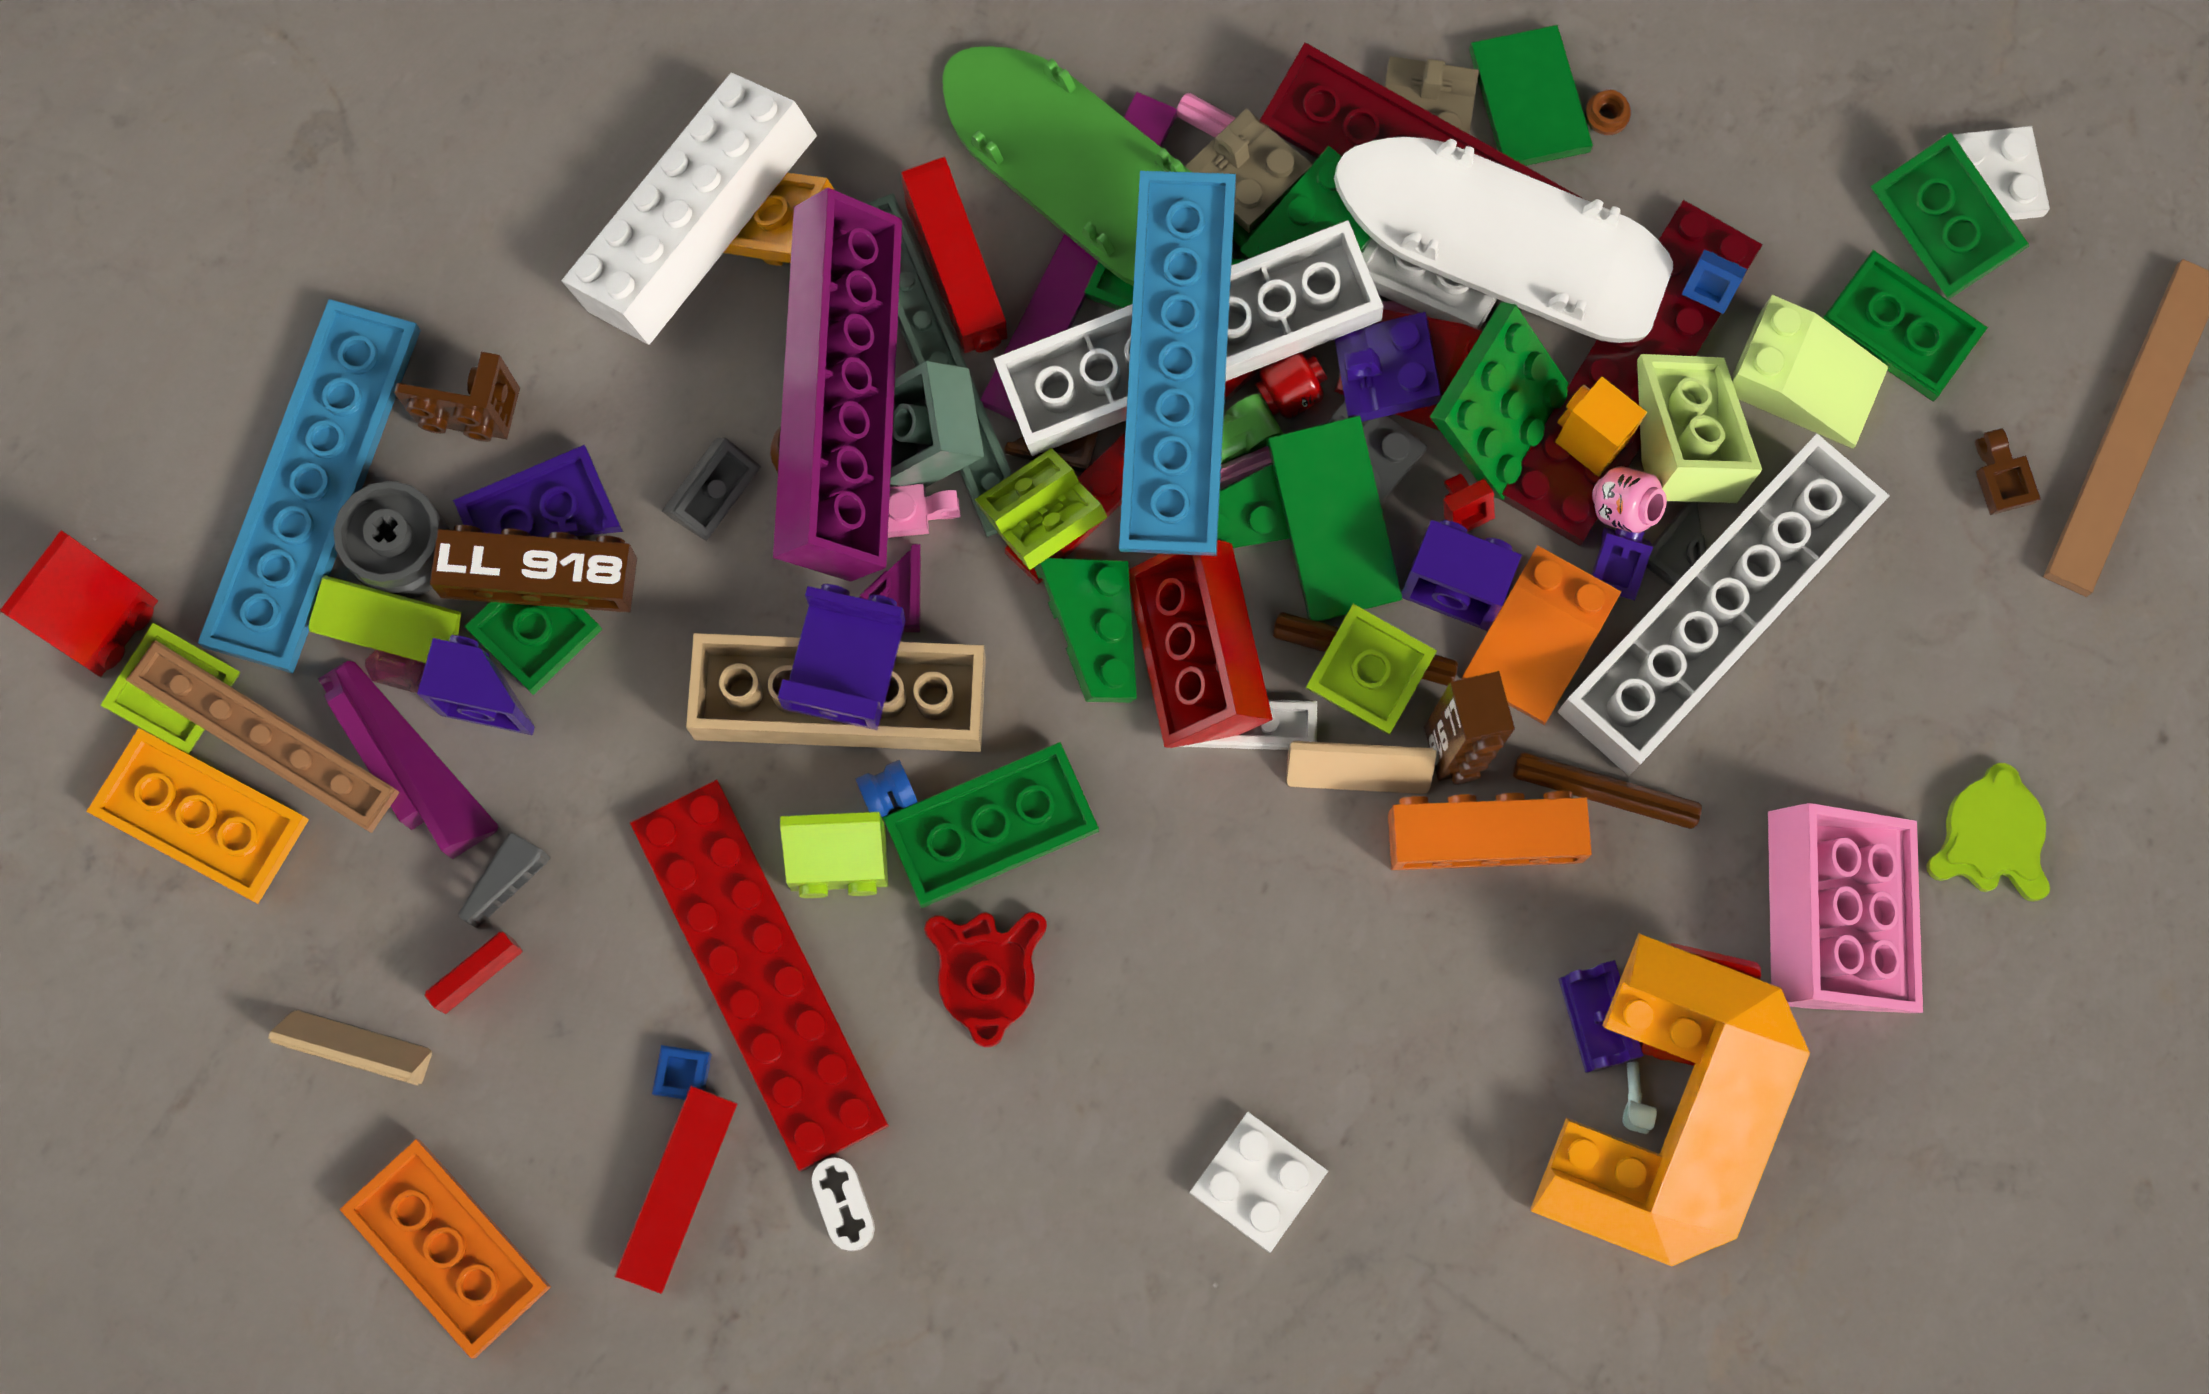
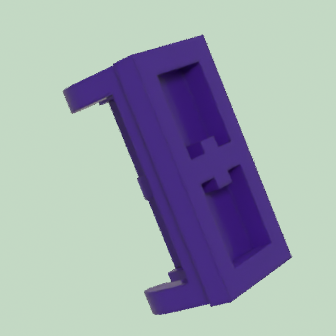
M1615 960L1601 963L1587 970L1578 969L1564 977L1558 978L1585 1073L1632 1062L1643 1057L1639 1041L1606 1029L1603 1026L1621 979Z

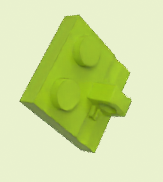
M1353 604L1309 680L1306 689L1385 734L1390 735L1437 650Z
M152 623L100 706L190 755L205 729L132 685L126 679L154 640L230 687L234 685L240 675V671L159 625Z

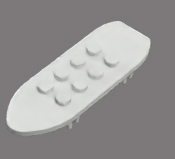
M1394 137L1374 140L1353 147L1345 152L1338 162L1334 181L1345 207L1354 220L1372 239L1395 256L1601 341L1615 343L1636 342L1644 339L1651 331L1673 270V261L1660 241L1645 227L1621 215L1620 208L1612 207L1609 210L1602 207L1603 201L1601 200L1587 201L1474 154L1473 147L1466 146L1465 150L1456 147L1457 141L1454 139H1449L1445 143L1416 137Z

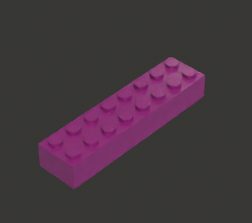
M826 188L794 206L773 558L852 582L885 569L887 563L902 219L831 188Z

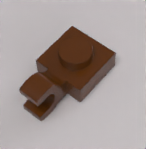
M2003 428L1985 432L1983 438L1975 440L1977 452L1982 461L1987 464V466L1977 470L1976 475L1990 515L2032 505L2041 500L2027 457L2012 458L2008 438Z

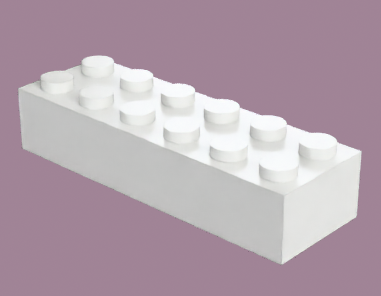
M732 72L728 75L561 280L587 312L650 345L817 136L796 102Z

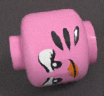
M1617 466L1609 470L1603 478L1597 481L1592 493V500L1595 504L1594 508L1598 519L1605 525L1628 532L1641 533L1657 524L1666 508L1667 498L1662 490L1659 479L1653 474L1629 467Z

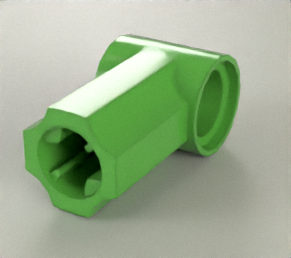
M1261 394L1250 395L1238 401L1227 410L1223 422L1221 465L1246 452L1249 454L1268 446L1266 438L1283 434Z

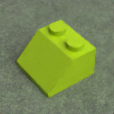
M880 812L780 816L786 884L791 891H799V897L823 898L828 896V890L848 889V895L869 896L877 894V887H888L887 833Z

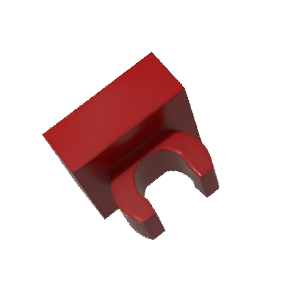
M1458 474L1444 481V486L1450 492L1443 499L1444 520L1456 522L1464 526L1469 532L1495 519L1494 491L1485 479L1469 486L1464 476Z

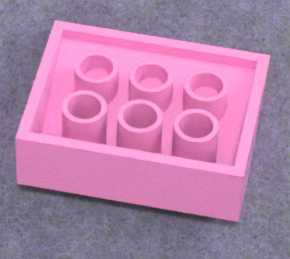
M1812 803L1768 811L1771 984L1782 989L1788 1005L1791 1007L1923 1013L1917 821Z

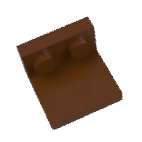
M481 352L478 367L473 366L469 372L467 391L470 396L401 383L396 384L394 393L421 429L438 434L445 433L446 429L462 431L466 437L473 440L490 442L492 437L507 440L520 387L500 355Z

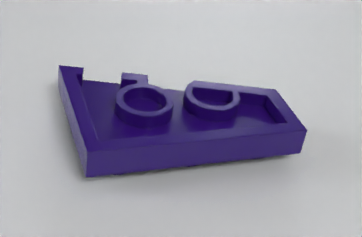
M585 445L453 500L463 525L478 527L483 530V533L501 534L503 529L513 528L524 530L530 533V536L549 538V534L552 532H564L575 536L623 532Z

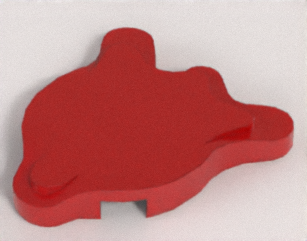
M987 912L978 914L962 925L955 924L950 919L939 915L929 918L925 923L924 931L926 937L935 946L940 958L938 985L943 1004L951 1016L970 1031L973 1041L980 1047L991 1048L998 1045L1002 1041L1006 1029L1019 1019L1030 1005L1034 995L1035 974L1032 965L1033 951L1047 929L1046 919L1037 912L1024 914L1005 933L996 930L995 919Z

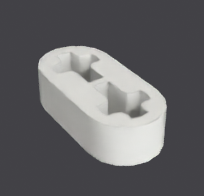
M836 1157L825 1159L817 1165L811 1180L829 1236L833 1243L843 1250H861L873 1239L875 1225L859 1177L854 1167L844 1159ZM831 1167H835L839 1173L847 1172L849 1180L842 1183L846 1200L839 1203L832 1189L822 1188L821 1182L828 1178L827 1170ZM849 1206L851 1215L855 1220L863 1219L865 1222V1228L859 1231L860 1240L853 1243L850 1237H840L838 1229L845 1225L841 1209Z

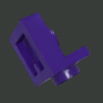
M1604 527L1601 535L1603 541L1591 575L1620 590L1621 597L1635 601L1653 546L1649 540L1643 539L1645 531L1633 533L1618 528L1613 530Z

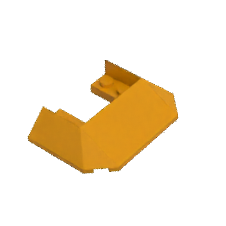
M1638 933L1603 1026L1616 1033L1694 1062L1695 1065L1660 1154L1566 1118L1530 1210L1546 1218L1673 1266L1737 1239L1810 1052L1780 987Z

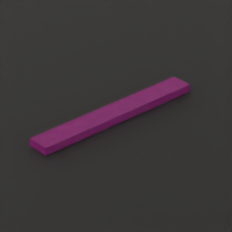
M1136 92L1124 118L1162 147L1177 117V109ZM1066 234L1063 235L1004 354L1071 328L1086 298L1084 291L1098 261ZM996 368L980 401H982L985 408L1018 422Z

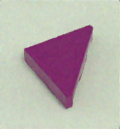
M913 544L911 549L888 571L885 570L859 595V598L867 600L869 595L872 594L895 600L897 606L902 607L906 622L903 632H920V544Z

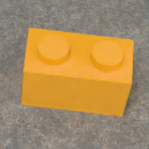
M1601 377L1591 389L1583 385L1566 405L1568 409L1557 422L1563 428L1555 443L1599 477L1628 444L1647 411L1604 377Z

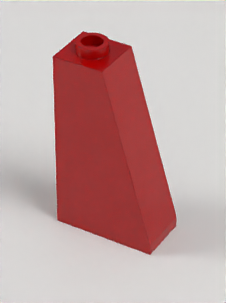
M945 156L902 171L901 176L908 215L964 354L974 350L982 353L996 348L1000 345L1001 340L1007 339L1006 319Z

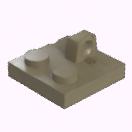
M1390 56L1384 87L1464 132L1470 133L1479 70L1445 65V61L1427 59V62Z
M1246 108L1185 167L1194 173L1236 174L1234 221L1250 233L1277 207L1313 164L1273 130L1259 123V119Z

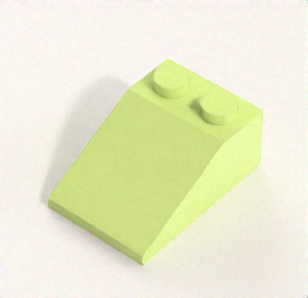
M1772 295L1755 321L1731 379L1738 400L1853 449L1858 442L1888 366L1818 314Z
M1641 354L1637 359L1639 406L1647 411V414L1640 423L1641 461L1644 472L1653 474L1659 479L1667 501L1738 503L1760 474L1762 467L1724 357Z

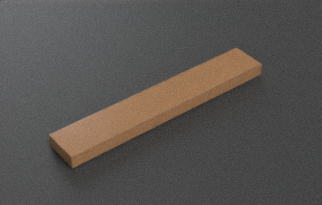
M154 640L126 679L132 685L370 833L374 831L400 793L395 788Z

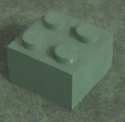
M925 361L895 378L890 485L924 484L926 488L984 457L969 368Z

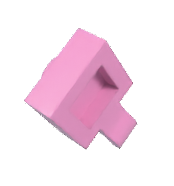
M924 484L890 487L888 538L929 534L928 520L961 517L956 490L940 491L926 497Z

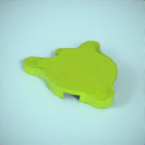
M1997 763L1987 769L1982 779L1970 784L1955 796L1949 806L1946 818L1945 842L1941 849L1926 864L1927 872L1934 880L1944 881L1955 876H1963L1978 890L1989 892L1998 886L2000 876L2003 875L2009 878L2020 895L2027 901H2039L2049 894L2050 884L2040 864V853L2046 839V819L2038 800L2022 783L2018 771L2013 766L2006 763Z

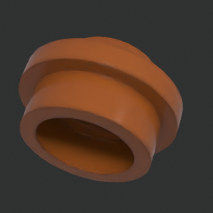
M1605 90L1596 93L1590 98L1585 108L1587 124L1592 130L1602 135H1614L1621 132L1627 126L1631 117V108L1623 94L1615 90ZM1600 111H1610L1614 115V119L1603 117Z

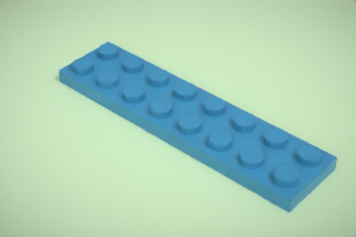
M1140 171L1119 540L1120 552L1217 556L1236 174Z
M328 299L198 640V644L201 647L288 673H294L309 633V621L322 578L325 575L330 576L338 554L335 549L333 529L339 510L350 496L361 490L396 398L394 393L396 384L401 383L421 331L417 323Z

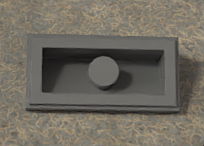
M716 438L663 508L662 512L707 541L761 466L727 438Z

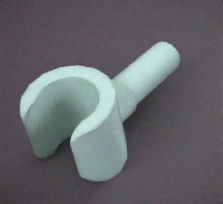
M1628 1062L1629 1094L1622 1121L1627 1129L1647 1134L1654 1127L1657 1109L1656 1107L1641 1104L1642 1093L1639 1062Z

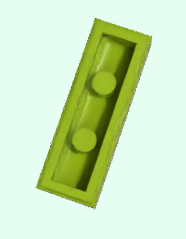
M325 575L322 578L310 617L309 631L426 663L433 638L449 641L451 635H459L461 612Z

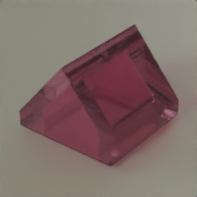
M375 650L365 660V668L373 682L418 693L426 663Z

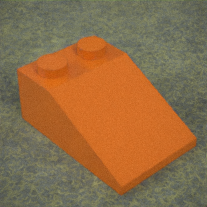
M1537 545L1461 679L1499 671L1508 705L1545 725L1601 630L1621 591Z

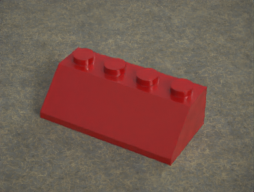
M1217 540V556L1160 553L1129 569L1130 592L1164 747L1174 748L1237 736L1273 720L1232 543Z

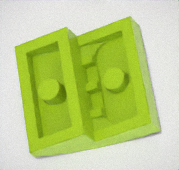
M1052 448L974 499L995 530L1029 570L1108 518L1102 504L1079 482L1074 470Z

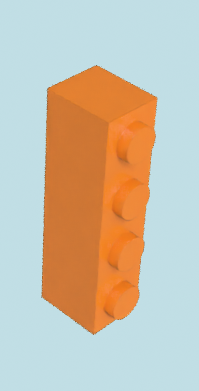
M1571 791L1547 792L1543 794V799L1525 800L1523 793L1516 792L1498 794L1495 796L1496 801L1478 802L1476 795L1472 794L1449 796L1447 798L1448 803H1429L1428 797L1425 796L1399 799L1400 804L1393 805L1388 812L1391 870L1584 863L1592 855L1587 798H1573Z

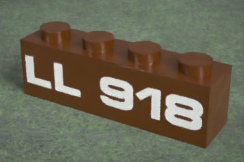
M456 525L454 530L438 529L430 585L440 598L630 613L637 557L630 544L614 536H598L596 541L578 540L577 536L564 532H552L548 538L530 536V533L524 530L513 528L503 529L501 534L483 533L482 529L475 526Z
M1499 671L1450 682L1425 724L1424 729L1429 748L1436 750L1434 767L1438 781L1452 778L1453 784L1459 785L1480 779V772L1485 771L1489 767L1488 765L1496 758V754L1504 747L1505 742L1515 730Z

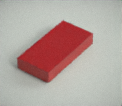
M503 931L498 932L426 990L424 996L435 1009L447 1014L520 955L523 950L508 934Z

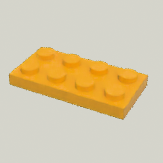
M140 728L137 729L86 811L259 904L309 821L308 818Z

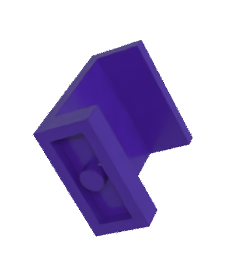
M822 584L821 589L807 586L805 597L809 607L789 680L782 679L778 700L785 710L878 731L906 622L903 608L898 607L895 600L881 595H869L867 600L849 596V590L837 585Z

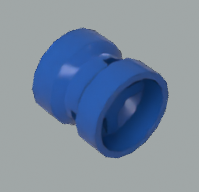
M900 760L886 765L884 771L879 774L866 773L855 778L868 811L880 812L882 819L888 816L890 810L897 807L904 809L918 803Z

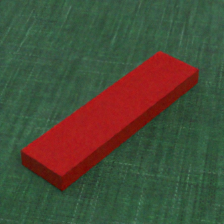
M690 1085L614 1276L616 1278L660 1294L663 1293L738 1103Z

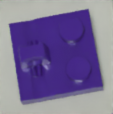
M1426 312L1372 324L1335 339L1348 418L1360 416L1363 422L1435 405L1442 398Z

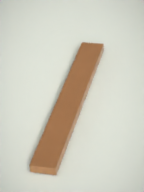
M2182 259L2176 265L2044 573V578L2085 597L2093 593L2209 318V270L2185 259Z

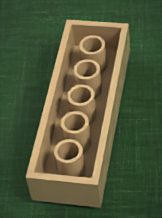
M694 633L686 728L694 740L981 752L986 666L984 645L900 642L877 731L782 708L778 700V694L782 679L789 680L800 638Z

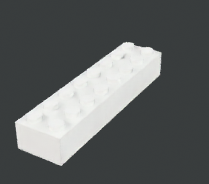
M1349 220L1232 265L1226 381L1382 321L1383 304ZM1133 304L993 358L1024 440L1032 456L1126 420Z
M1817 433L1569 696L1558 710V713L1625 774L1630 776L1890 495Z

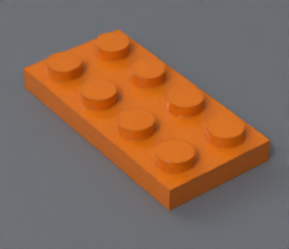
M415 1139L339 1209L471 1359L480 1355L551 1288V1285L421 1140Z

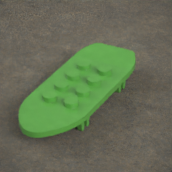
M992 46L972 47L961 50L952 56L944 68L943 94L953 128L968 152L983 167L1110 272L1124 282L1134 286L1140 171H1191L1180 160L1172 157L1166 149L1157 145L1071 76L1066 69L1060 68L1052 58L1048 61L1026 51Z

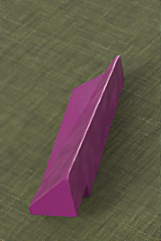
M346 661L318 678L326 692L324 696L329 707L370 774L400 792L392 803L391 808L402 824L413 830L425 823L440 850L451 859L456 858L497 832L498 824L356 662Z

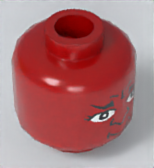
M1300 352L1262 367L1260 370L1261 381L1256 383V386L1273 416L1280 413L1283 417L1291 419L1323 400L1324 391L1321 383L1328 380L1315 355L1306 359Z

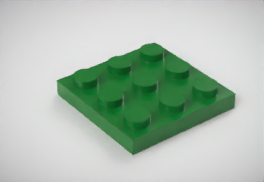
M1500 302L1430 418L1476 480L1485 479L1494 491V498L1504 500L1505 497L1502 493L1508 484H1513L1518 480L1522 470L1521 462L1531 446H1536L1541 442L1545 432L1544 425L1554 409L1560 408L1567 398L1569 383L1517 305Z

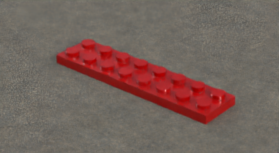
M716 779L630 822L798 1171L802 1172L889 1127L718 780Z

